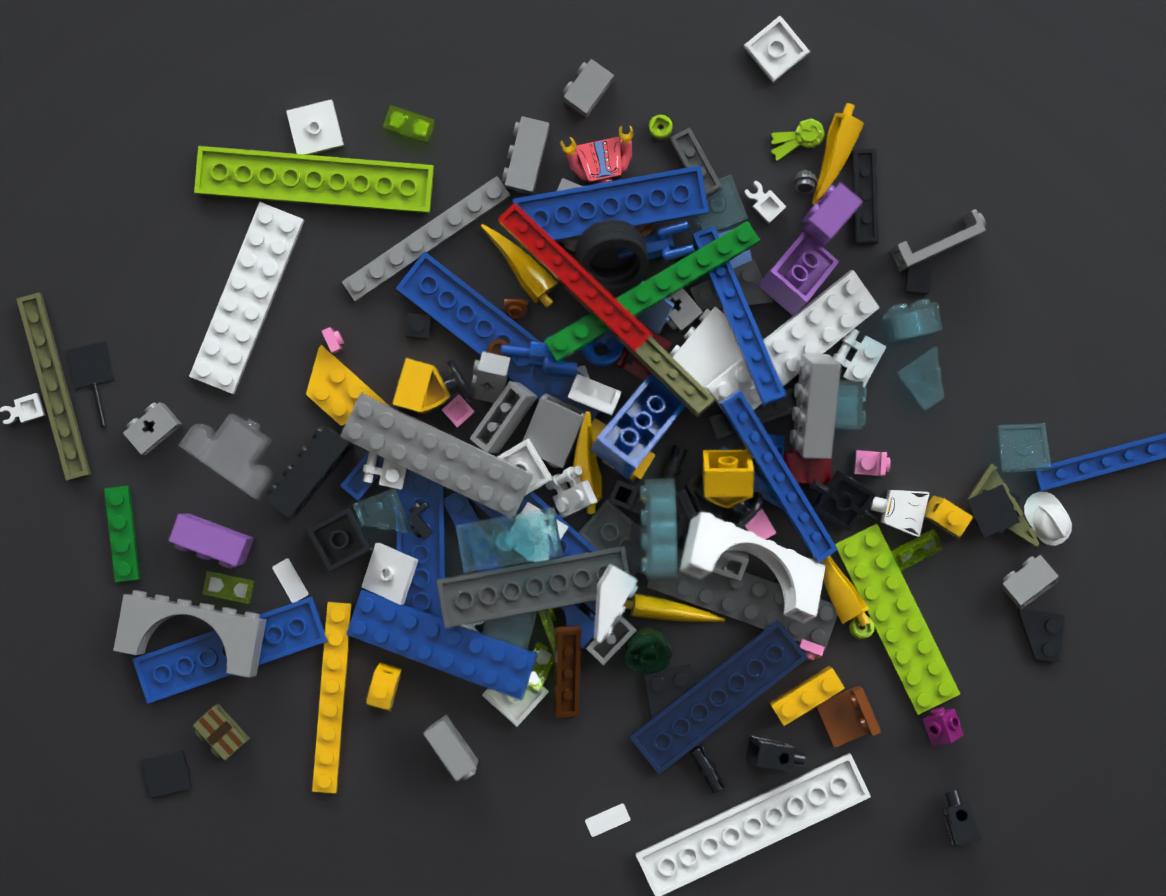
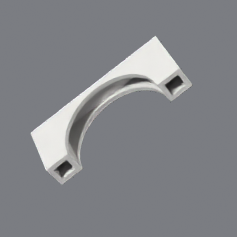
M701 512L691 520L680 571L702 579L712 572L714 564L721 553L733 550L750 553L766 563L777 577L784 596L785 616L801 623H806L816 617L825 571L824 565L815 562L812 558L799 555L792 549L783 548L774 541L758 537L751 531L742 530L733 523L719 520L710 513Z

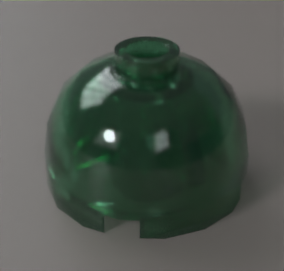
M643 628L637 630L625 643L624 655L626 664L629 669L636 673H639L638 670L646 671V674L660 672L668 667L670 664L669 660L673 657L672 647L667 636L658 629Z

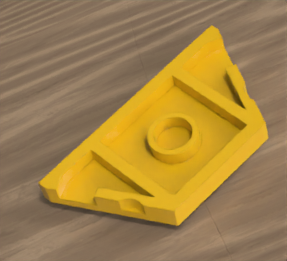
M323 345L319 347L306 395L340 426L346 425L360 393L388 405Z

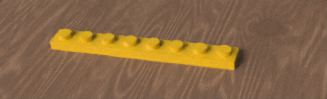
M327 603L325 628L327 642H324L312 792L337 793L350 638L346 634L351 622L352 603Z

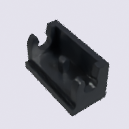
M682 489L663 498L661 501L673 528L679 529L678 539L680 543L686 541L690 522L697 516L686 490Z

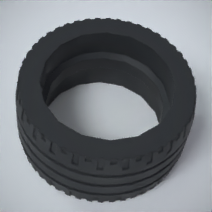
M615 219L599 221L588 227L576 243V262L611 295L628 292L639 285L646 276L649 259L645 241L639 230L626 221ZM624 246L634 251L628 262L620 267L603 269L590 263L593 256L606 247Z

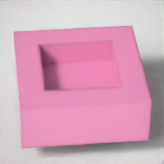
M331 327L322 330L331 353L336 354L342 351L341 344L344 342L339 331L334 332Z
M460 394L442 409L457 428L475 413Z
M804 639L798 642V645L808 656V660L818 659L823 655L825 647Z

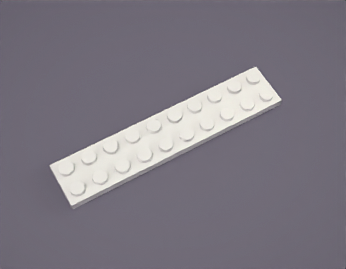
M848 753L637 852L636 857L654 895L662 896L860 803L871 796L852 755Z

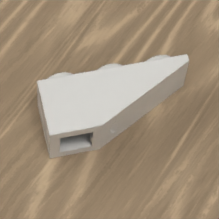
M611 564L608 565L597 584L594 639L600 643L603 639L606 640L613 629L611 624L615 618H620L625 610L623 604L628 597L631 598L638 587L635 585L638 581L637 579Z

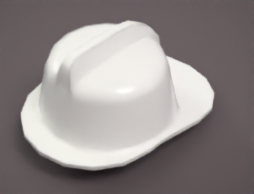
M1037 492L1027 499L1024 505V514L1037 537L1047 545H1059L1067 540L1072 530V523L1060 501L1048 492Z

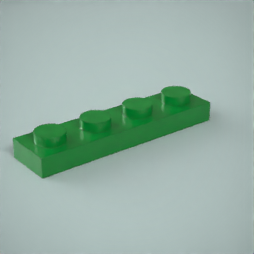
M130 486L104 488L115 582L141 579Z

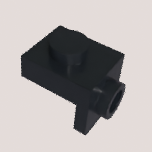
M419 501L409 509L411 514L407 516L408 520L413 524L410 529L418 538L422 536L424 539H427L434 533L419 515L430 506L427 502L421 504Z

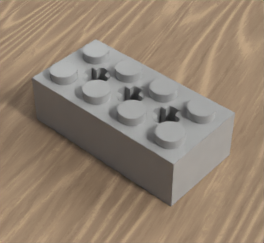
M801 353V360L797 361L796 371L799 374V381L794 387V396L797 398L796 407L792 409V420L795 422L794 430L790 431V443L805 458H831L841 364L829 354Z

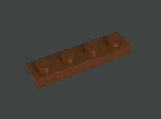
M579 625L555 628L554 715L556 718L579 716L581 628Z

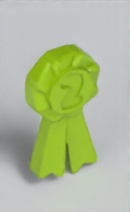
M811 118L801 121L795 132L771 133L773 137L772 145L783 144L771 152L776 155V161H779L800 145L808 149L819 146L825 136L822 124Z

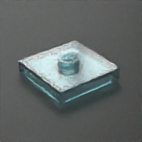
M732 175L718 179L723 190L707 197L708 214L696 216L701 230L715 226L716 230L719 231L748 219Z
M1045 423L997 426L1002 472L1051 469Z

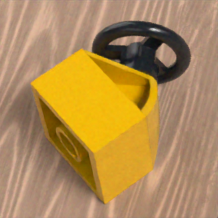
M406 358L393 405L425 414L443 405L450 398V395L457 394L459 390L462 391L469 402H472L474 397L453 360L447 361L452 375L442 379L436 367Z
M703 450L702 476L704 497L712 503L728 508L731 511L727 522L733 523L738 528L744 527L755 517L763 503L762 494L760 492H753L754 469L751 455L747 450ZM736 515H737V516H738V519H737L736 523H734V519H735V517H736Z

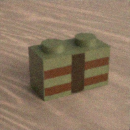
M219 703L213 706L193 725L196 728V735L202 741L206 740L212 746L210 748L212 753L219 759H228L250 739Z

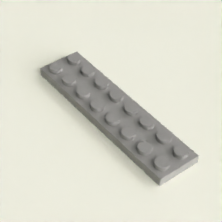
M362 393L359 394L341 434V437L513 519L534 477V474Z

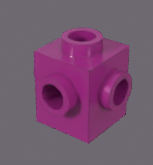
M944 707L933 709L930 711L931 715L923 719L925 730L928 733L932 746L949 744L964 736L960 720L954 708L945 710Z

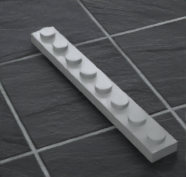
M498 176L494 177L342 281L343 285L354 301L357 302L416 262L424 252L429 253L511 197Z

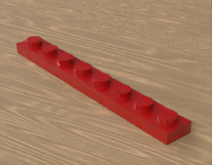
M516 203L498 218V222L633 352L636 353L652 337V333Z

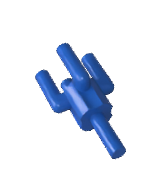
M688 220L659 227L656 230V234L643 237L648 252V259L662 257L663 260L668 261L694 253L696 251L694 243L675 247L672 237L673 234L689 231L690 225ZM629 248L617 251L619 260L632 257L634 251Z
M531 341L530 348L501 345L502 355L528 357V365L542 366V372L545 374L574 377L577 371V363L563 361L557 363L545 343Z

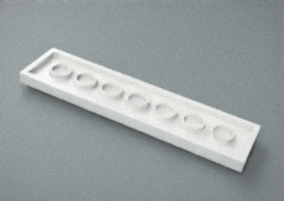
M259 202L189 377L235 394L305 221L304 219Z
M849 270L763 340L782 386L797 375L796 366L797 361L801 360V353H825L880 308L854 270ZM743 357L706 386V389L715 398L718 405L719 402L737 390L742 391L753 410L762 404Z

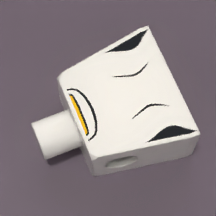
M888 490L885 499L875 497L872 500L870 510L882 513L881 523L909 535L920 537L929 493Z

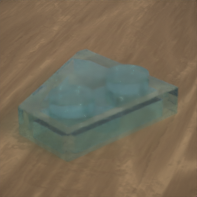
M936 346L897 372L923 411H926L944 398L943 386L941 384V369L939 368L937 356L938 349Z
M395 488L353 504L362 526L371 528L375 526L382 530H399L404 534L411 531V526Z

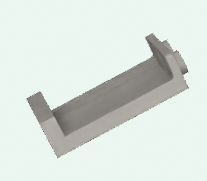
M976 209L970 211L962 217L967 229L913 254L907 241L896 245L890 252L899 271L901 272L986 231L984 227L986 226V221L983 215L978 213Z

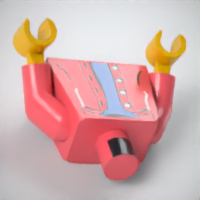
M620 126L619 137L577 146L572 137H570L572 143L569 147H565L563 141H561L560 145L564 152H566L570 169L581 180L587 181L589 185L620 179L621 173L627 171L632 158L631 139L633 137V128L630 126V132L623 134L622 126Z

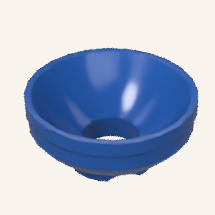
M609 332L583 347L581 352L590 363L597 366H608L619 359L624 346ZM602 345L606 348L607 353L599 356L595 354L593 348Z

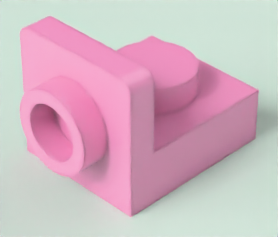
M855 450L853 474L885 476V472H889L890 458L887 457V452Z

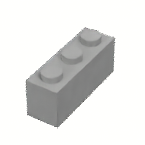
M522 116L521 121L515 123L513 136L517 137L515 145H510L507 156L508 159H511L509 168H504L502 176L506 189L533 195L550 128L548 122Z
M509 381L470 437V440L487 453H499L538 396L522 383Z

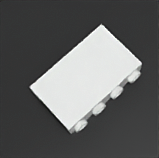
M716 307L712 311L707 308L699 318L702 323L697 329L692 326L685 334L684 338L687 341L682 347L677 344L670 352V355L705 389L709 383L742 358L725 314Z

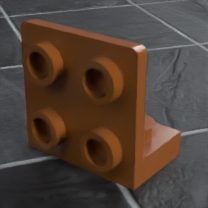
M859 685L832 696L816 706L834 747L869 733L872 736L881 733L864 690Z

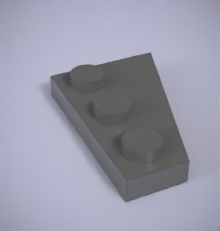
M755 259L733 268L748 305L773 303L772 298L758 286L763 278ZM710 279L689 288L695 303L701 310L713 309L714 307L722 308Z

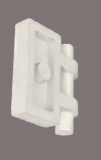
M853 329L842 338L841 341L843 343L837 354L834 353L833 358L842 367L846 368L842 376L843 378L864 388L886 346L868 336H864L861 343L856 341L855 339L859 331ZM850 348H853L857 351L850 362L845 358Z
M369 451L367 463L363 466V472H365L363 481L372 483L374 474L381 475L379 485L403 490L407 468L384 458L382 468L376 467L378 455Z
M580 466L569 467L562 474L553 475V479L546 483L547 489L557 490L558 494L552 498L561 518L568 517L597 502L589 481L581 482L579 475L582 474ZM566 482L570 483L571 488L568 489Z

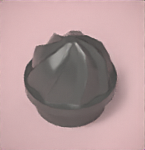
M807 170L798 172L794 179L796 191L801 194L814 192L817 186L815 174Z

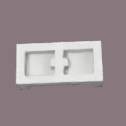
M577 374L568 399L612 416L621 391Z

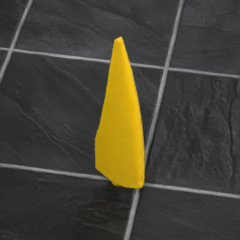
M846 103L843 113H835L827 134L822 168L812 200L813 205H816L840 173L863 128L864 123L852 116L855 108L853 104Z
M482 224L481 228L502 253L521 287L535 303L541 301L548 308L553 301L547 294L558 282L519 246Z
M587 411L580 428L573 467H581L582 474L579 475L581 482L589 481L598 502L602 499V477L596 454L590 450L594 442L590 411ZM596 503L586 507V513H596Z
M828 556L820 562V564L825 566L823 582L842 624L857 617L862 627L867 625L870 621L865 612L869 608L859 595L856 587L844 575L832 557Z
M634 593L633 599H626L623 604L625 609H631L630 616L677 622H725V617L709 611L643 594Z

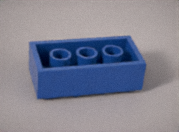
M650 374L598 436L590 450L629 479L686 406L655 376Z

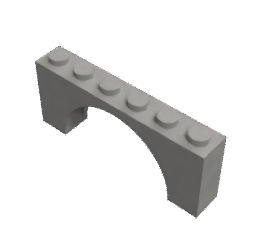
M133 590L132 594L123 595L113 651L133 655L145 654L150 637L163 622L180 614L192 615L206 621L220 636L227 656L226 673L244 677L257 676L267 620L259 618L260 614L254 612H245V615L236 614L237 609L223 607L222 611L215 610L214 605L206 603L194 606L191 605V600L178 599L177 602L169 601V596L155 594V598L148 597L147 592Z

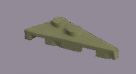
M989 464L967 499L981 494L982 490L988 491L1003 484L1020 523L1006 529L1032 546L1037 547L1039 541L1035 532L1025 520L1022 510L1009 493V489L997 473L995 465Z

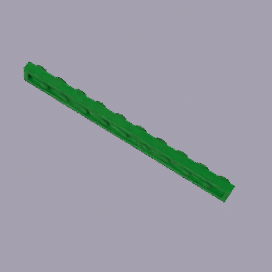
M746 221L617 297L616 300L636 317L760 243V239L749 222ZM592 312L546 339L544 343L558 363L612 330Z

